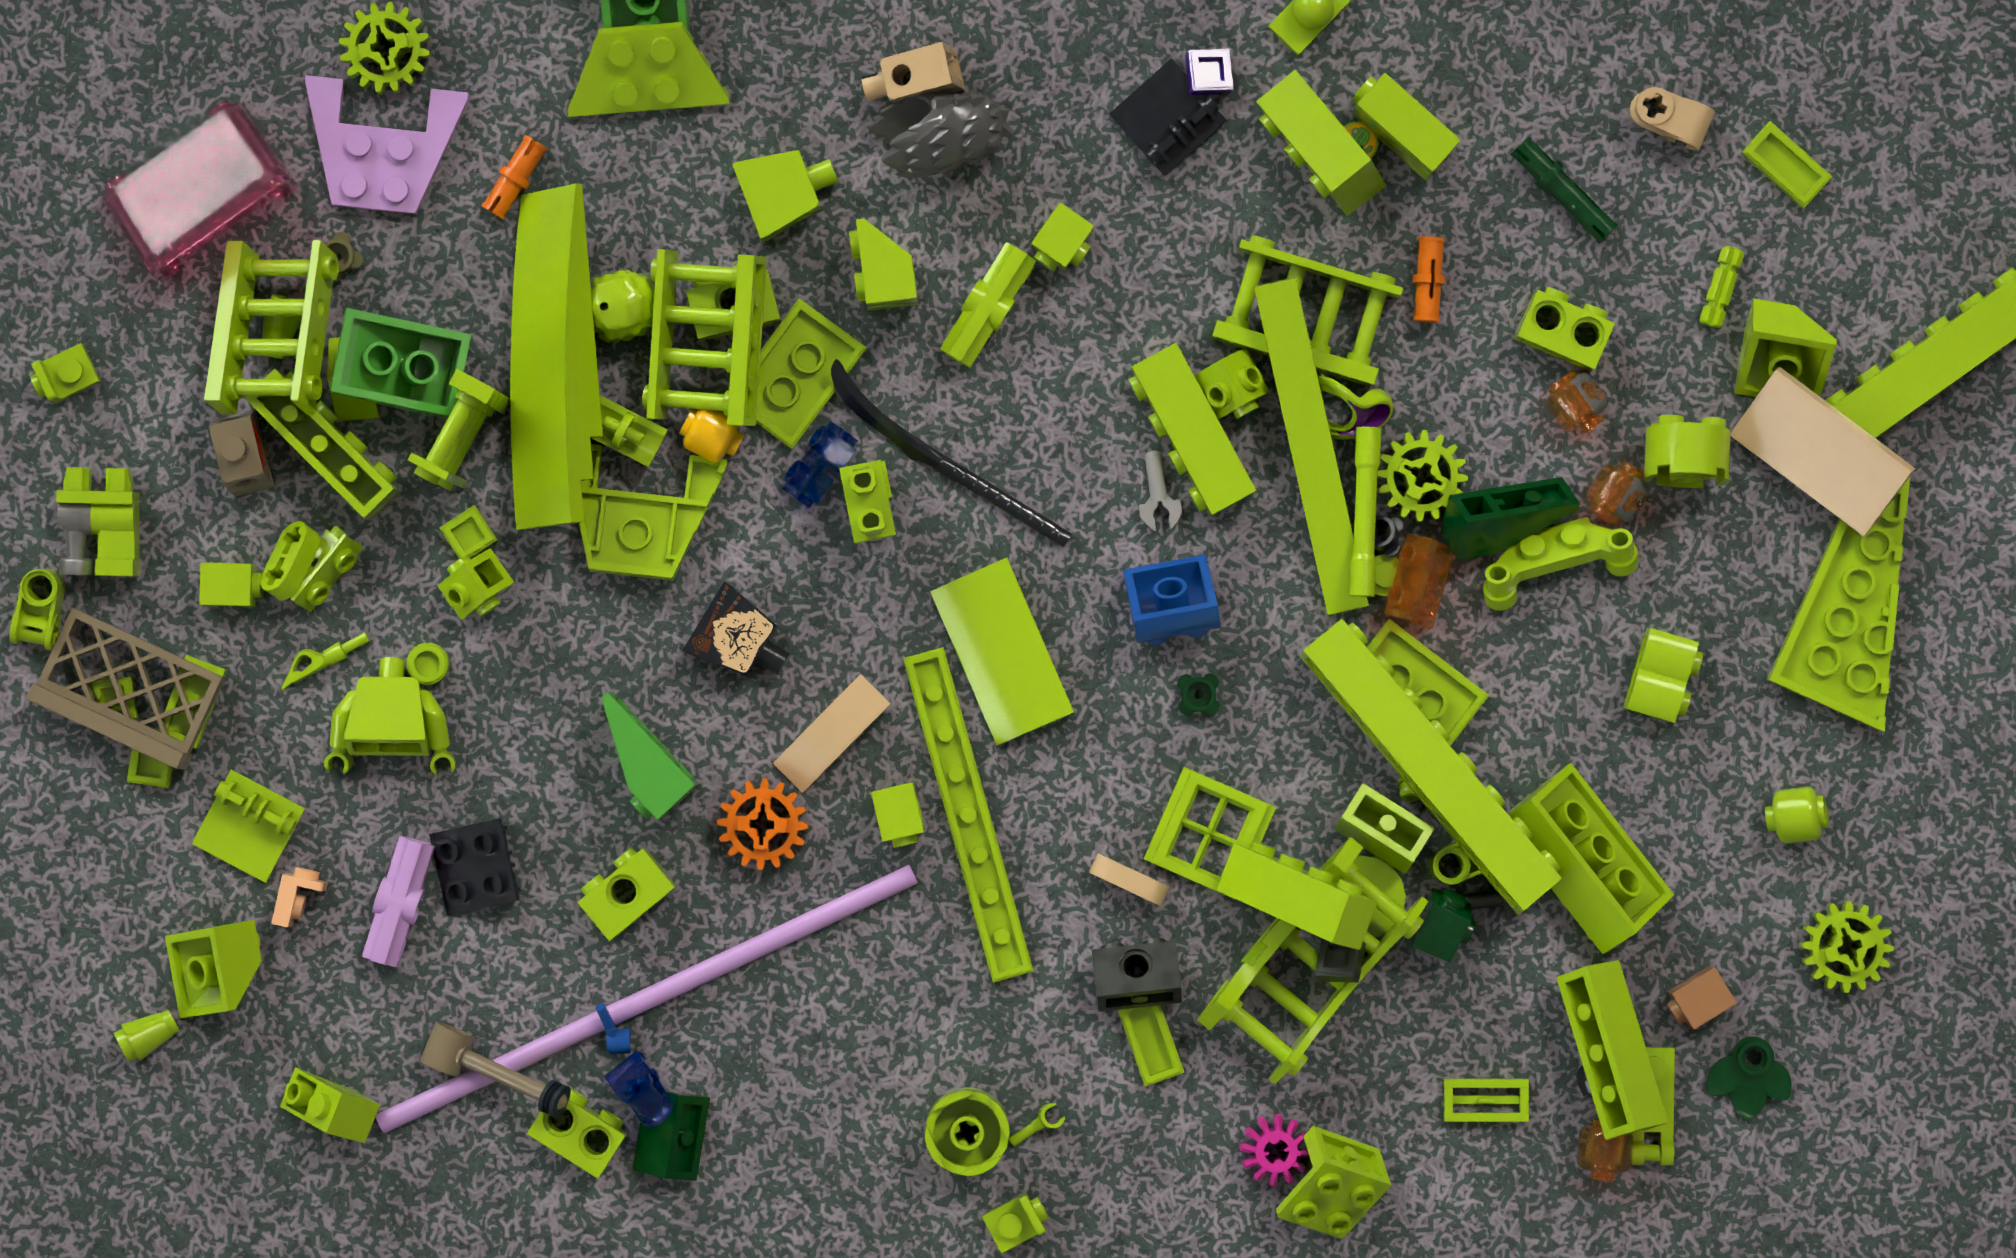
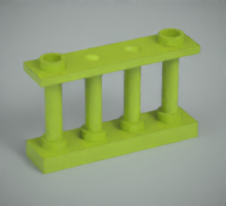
M1251 235L1250 241L1241 239L1238 251L1250 256L1232 315L1227 316L1225 322L1216 321L1211 339L1242 349L1246 347L1249 351L1269 356L1265 334L1250 330L1251 323L1247 320L1255 297L1254 286L1259 284L1265 261H1273L1290 267L1286 279L1296 277L1299 294L1306 272L1330 279L1312 341L1310 340L1316 371L1372 387L1375 384L1379 368L1370 366L1372 359L1368 358L1386 296L1399 299L1402 294L1403 288L1394 285L1396 279L1378 272H1372L1369 278L1274 249V241ZM1346 284L1369 290L1370 294L1352 353L1348 352L1346 358L1330 354L1332 347L1328 346Z
M313 240L310 259L260 260L259 255L243 241H227L204 401L220 414H237L238 401L243 396H291L290 400L303 412L315 414L316 402L322 394L320 373L333 280L337 279L339 273L337 255L321 240ZM308 276L305 299H254L255 283L260 277ZM254 316H302L299 339H248L250 320ZM248 356H296L293 379H243L244 360Z
M657 249V258L652 260L650 270L651 280L655 283L649 384L645 385L642 395L643 407L647 409L646 419H668V407L723 411L724 415L727 416V425L756 426L767 257L738 254V263H735L733 267L678 263V251ZM680 280L732 284V287L736 289L735 306H731L730 309L675 306L676 282ZM674 323L729 326V329L733 331L732 348H729L727 352L672 348ZM671 365L726 369L727 373H730L729 390L725 394L670 390Z
M456 369L449 382L451 386L458 389L455 395L458 400L427 458L425 459L412 452L408 458V461L417 465L413 472L414 474L449 491L452 490L454 485L465 488L468 483L467 480L455 474L486 417H491L495 410L504 415L510 405L508 397L459 369Z

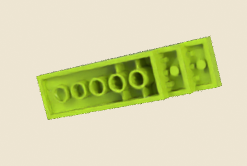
M571 184L523 194L520 199L513 280L510 359L511 451L516 530L584 522L581 481L594 479L590 438L603 437L582 184Z

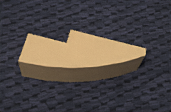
M860 674L773 764L803 793L891 703Z

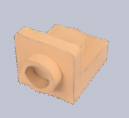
M295 867L294 874H282L271 924L291 927L293 926L294 919H302L306 895L300 894L301 887L317 891H325L327 889L328 882L318 880L320 872Z

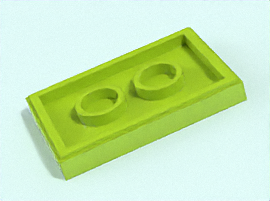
M799 298L761 349L756 423L793 450L836 392L831 377V367L835 359L841 362L847 374H849L867 347Z
M1390 619L1386 621L1367 646L1375 658L1381 655L1395 671V675L1392 678L1402 690L1408 687L1415 693L1423 705L1419 710L1429 722L1436 720L1443 726L1450 736V740L1447 741L1450 746L1489 697L1486 692Z

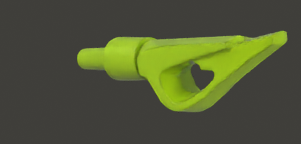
M366 632L343 644L338 641L322 653L311 649H303L298 652L281 686L282 691L291 684H296L325 667L332 666L348 658L347 653L370 641ZM303 657L311 659L312 662L303 671H296L297 665Z

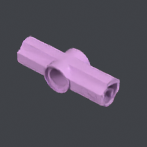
M399 836L387 877L382 879L374 901L372 912L375 913L362 957L380 964L398 967L410 926L415 924L419 914L416 913L419 900L423 901L425 889L422 888L434 853V845L414 838Z

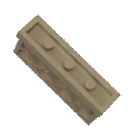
M71 608L37 684H32L26 699L173 768L187 770L193 757L191 751L225 677L83 611ZM80 620L92 626L98 643L77 650L72 634ZM102 631L114 637L104 640ZM121 640L126 641L130 644L135 660L114 668L107 646ZM68 646L70 653L63 656V653L66 647ZM139 648L152 654L142 657ZM100 649L108 671L87 678L79 656ZM159 657L167 660L173 678L152 685L144 663ZM72 659L80 681L66 687L51 681L58 664ZM138 666L145 688L124 696L117 673ZM177 666L188 670V672L179 675ZM195 675L210 680L211 683L205 696L196 701L189 702L182 680ZM110 676L117 699L104 704L96 702L89 684ZM175 683L183 705L162 713L154 691ZM82 687L83 690H84L85 696H84V695H81V694H79V693H77V692H75V691H73V690ZM148 694L155 716L143 721H137L132 718L127 701ZM120 704L123 714L111 707ZM200 705L196 715L194 716L192 708ZM185 711L190 728L184 741L170 736L164 719ZM158 722L161 731L148 725Z

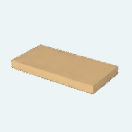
M1781 367L1774 371L1730 433L1731 437L1863 537L1869 533L1916 469Z

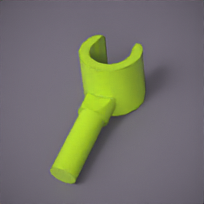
M1056 1103L1043 1105L1039 1109L1036 1119L1009 1137L1012 1145L1015 1147L1044 1128L1060 1127L1064 1123L1065 1116L1058 1119L1054 1124L1048 1123L1045 1119V1112L1055 1106Z

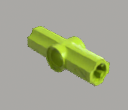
M1006 242L983 280L980 278L961 308L962 314L949 331L940 350L959 363L971 368L993 331L997 332L1006 314L1008 311H1011L1016 302L1014 297L1021 286L1024 285L1037 261L1019 248Z

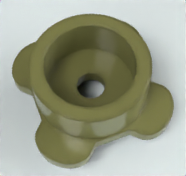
M337 232L333 239L325 243L335 254H342V259L338 261V277L333 282L341 281L346 272L352 268L359 269L363 264L362 254L355 252L350 244L351 238L345 232Z

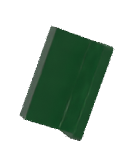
M647 1087L633 1169L664 1179L697 1181L710 1097L674 1093Z

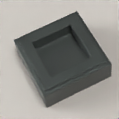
M1321 939L1315 977L1319 982L1359 983L1366 943L1363 941L1361 949L1357 950Z

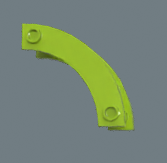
M1350 837L1320 869L1334 874L1332 880L1334 883L1339 882V879H1343L1364 887L1361 895L1377 901L1376 908L1395 923L1379 941L1368 931L1366 932L1363 941L1366 943L1365 952L1367 954L1363 958L1360 982L1402 936L1410 939L1424 922L1419 915L1429 901L1422 896L1407 911L1357 870L1359 866L1354 861L1364 847ZM1278 918L1271 923L1240 961L1242 963L1241 967L1230 981L1226 980L1197 1018L1208 1030H1211L1221 1019L1227 1023L1231 1020L1276 1057L1280 1063L1268 1078L1273 1084H1276L1287 1073L1293 1077L1299 1072L1308 1060V1057L1304 1054L1306 1049L1343 1001L1359 984L1354 982H1329L1337 990L1318 1013L1312 1010L1268 973L1270 968L1265 965L1280 947L1282 950L1288 948L1314 971L1316 970L1319 952L1298 936L1300 931L1295 928L1296 926ZM1249 985L1253 988L1255 986L1260 987L1306 1026L1291 1047L1286 1045L1242 1008L1243 1003L1239 998Z

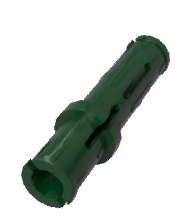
M1530 135L1510 154L1537 180L1534 184L1539 189L1544 187L1596 239L1598 244L1618 226L1562 170L1564 165L1559 160L1554 162L1532 140Z

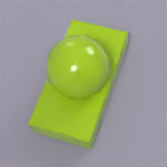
M1293 0L1271 22L1268 28L1293 53L1299 56L1352 0Z

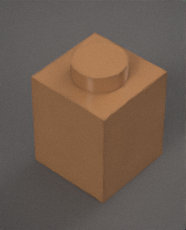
M1710 965L1667 991L1672 1001L1666 1004L1671 1015L1679 1026L1686 1022L1687 1026L1693 1030L1737 1004L1717 969Z

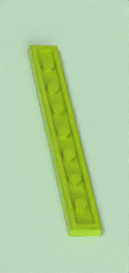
M1296 277L1254 286L1327 614L1331 615L1369 606L1367 597L1349 596L1351 557L1353 556L1354 536Z
M944 647L903 658L992 981L994 983L1033 972Z

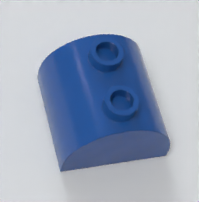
M1206 555L1123 570L1137 643L1146 642L1151 645H1159L1167 641L1169 637L1185 634L1191 637H1201L1210 630L1221 627L1218 604Z

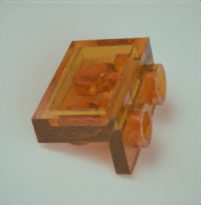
M1407 533L1404 546L1400 551L1399 564L1393 585L1388 592L1385 615L1433 629L1454 556L1448 545L1439 543L1432 538Z

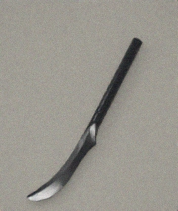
M835 359L831 367V377L835 390L844 403L857 416L894 442L911 460L920 461L934 467L1050 540L1055 541V543L1063 548L1065 547L1072 535L1071 532L1037 513L1032 508L1003 492L949 457L944 456L941 452L903 429L870 402L847 374L841 362Z

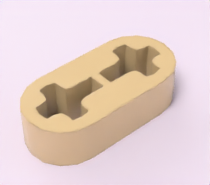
M1097 853L1089 870V873L1159 906L1162 905L1170 888Z

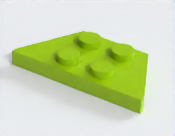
M683 22L601 28L597 31L574 95L568 105V117L729 104V92L718 81L711 70L710 63L703 52L699 51L694 44L693 37Z

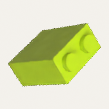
M1386 73L1378 81L1370 76L1354 94L1355 96L1352 101L1356 106L1351 115L1366 125L1377 135L1379 140L1425 181L1461 141Z

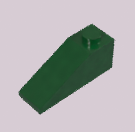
M1562 477L1449 495L1440 534L1457 560L1493 555L1578 511L1580 503Z

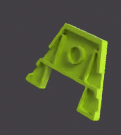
M591 444L594 479L581 481L584 522L579 523L589 571L673 581L727 470L728 460L722 458L719 462L714 463L701 456L690 455L685 496L683 498L598 488L603 446Z

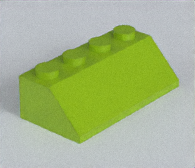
M1572 763L1561 769L1507 813L1512 820L1518 817L1526 824L1533 835L1529 840L1539 852L1545 849L1560 866V870L1557 873L1562 879L1551 889L1602 954L1635 935L1674 896V893Z

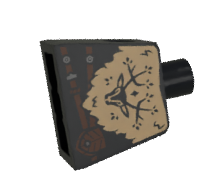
M723 582L683 648V651L745 676L750 674L756 662L778 675L790 655L788 651L770 641L778 625L726 582Z

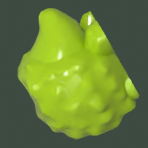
M618 270L617 272L605 273L593 278L591 297L594 332L598 334L601 340L608 343L613 342L614 344L621 340L629 341L636 336L645 335L647 328L652 327L655 283L652 282L648 275L637 274L630 270Z

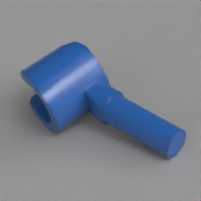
M603 1003L597 1005L595 1009L606 1032L608 1053L612 1055L630 1054V1028L616 1029V1025L606 1005Z

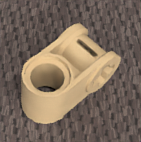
M1658 87L1647 88L1636 95L1631 101L1629 109L1631 118L1640 127L1664 136L1670 142L1675 143L1676 140L1687 144L1685 148L1693 151L1700 150L1715 114L1712 108L1700 102L1680 97ZM1654 98L1657 100L1655 107L1661 111L1649 117L1647 116L1648 108L1643 106V103Z

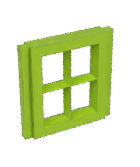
M1183 767L1143 859L1217 891L1221 877L1199 868L1211 840L1214 839L1230 847L1233 846V843L1251 847L1252 841L1261 843L1276 807ZM1199 790L1220 798L1208 827L1187 819ZM1228 802L1249 811L1237 840L1216 831ZM1183 826L1204 835L1192 864L1171 855Z

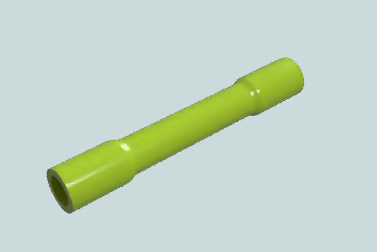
M1356 427L1355 466L1357 471L1353 556L1351 557L1349 587V596L1375 597L1376 559L1374 547L1377 475L1380 466L1382 428Z

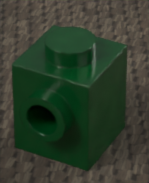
M1432 887L1426 899L1429 902L1419 915L1424 922L1411 937L1412 947L1451 962L1459 944L1463 943L1466 945L1473 933L1475 921L1471 920V904L1455 891L1444 890L1442 892Z

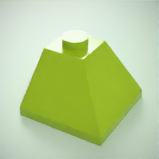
M1754 298L1745 325L1734 394L1757 397L1774 371L1781 367L1818 396H1821L1836 349L1837 339L1795 305Z
M255 920L165 936L179 1017L187 1018L236 1010L262 962L260 937L256 931Z

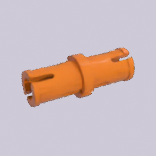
M524 135L523 141L508 165H502L498 171L501 176L485 202L481 204V207L504 220L506 213L521 189L524 188L526 190L530 184L528 181L529 176L544 152L546 153L548 149L539 142H535L531 137Z
M1421 236L1418 237L1417 274L1412 275V283L1416 284L1413 321L1440 323L1441 286H1444L1446 282V276L1442 275L1445 238Z

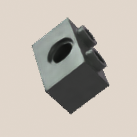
M1151 938L1143 941L1142 944L1125 946L1122 943H1108L1102 945L1100 949L1092 950L1098 1012L1182 1003L1176 940L1166 941L1163 938ZM1133 967H1141L1147 971L1144 976L1139 978H1132L1126 974Z

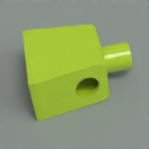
M799 150L738 161L732 164L762 242L768 241L819 211L821 207L815 191L838 183L830 159L805 167Z

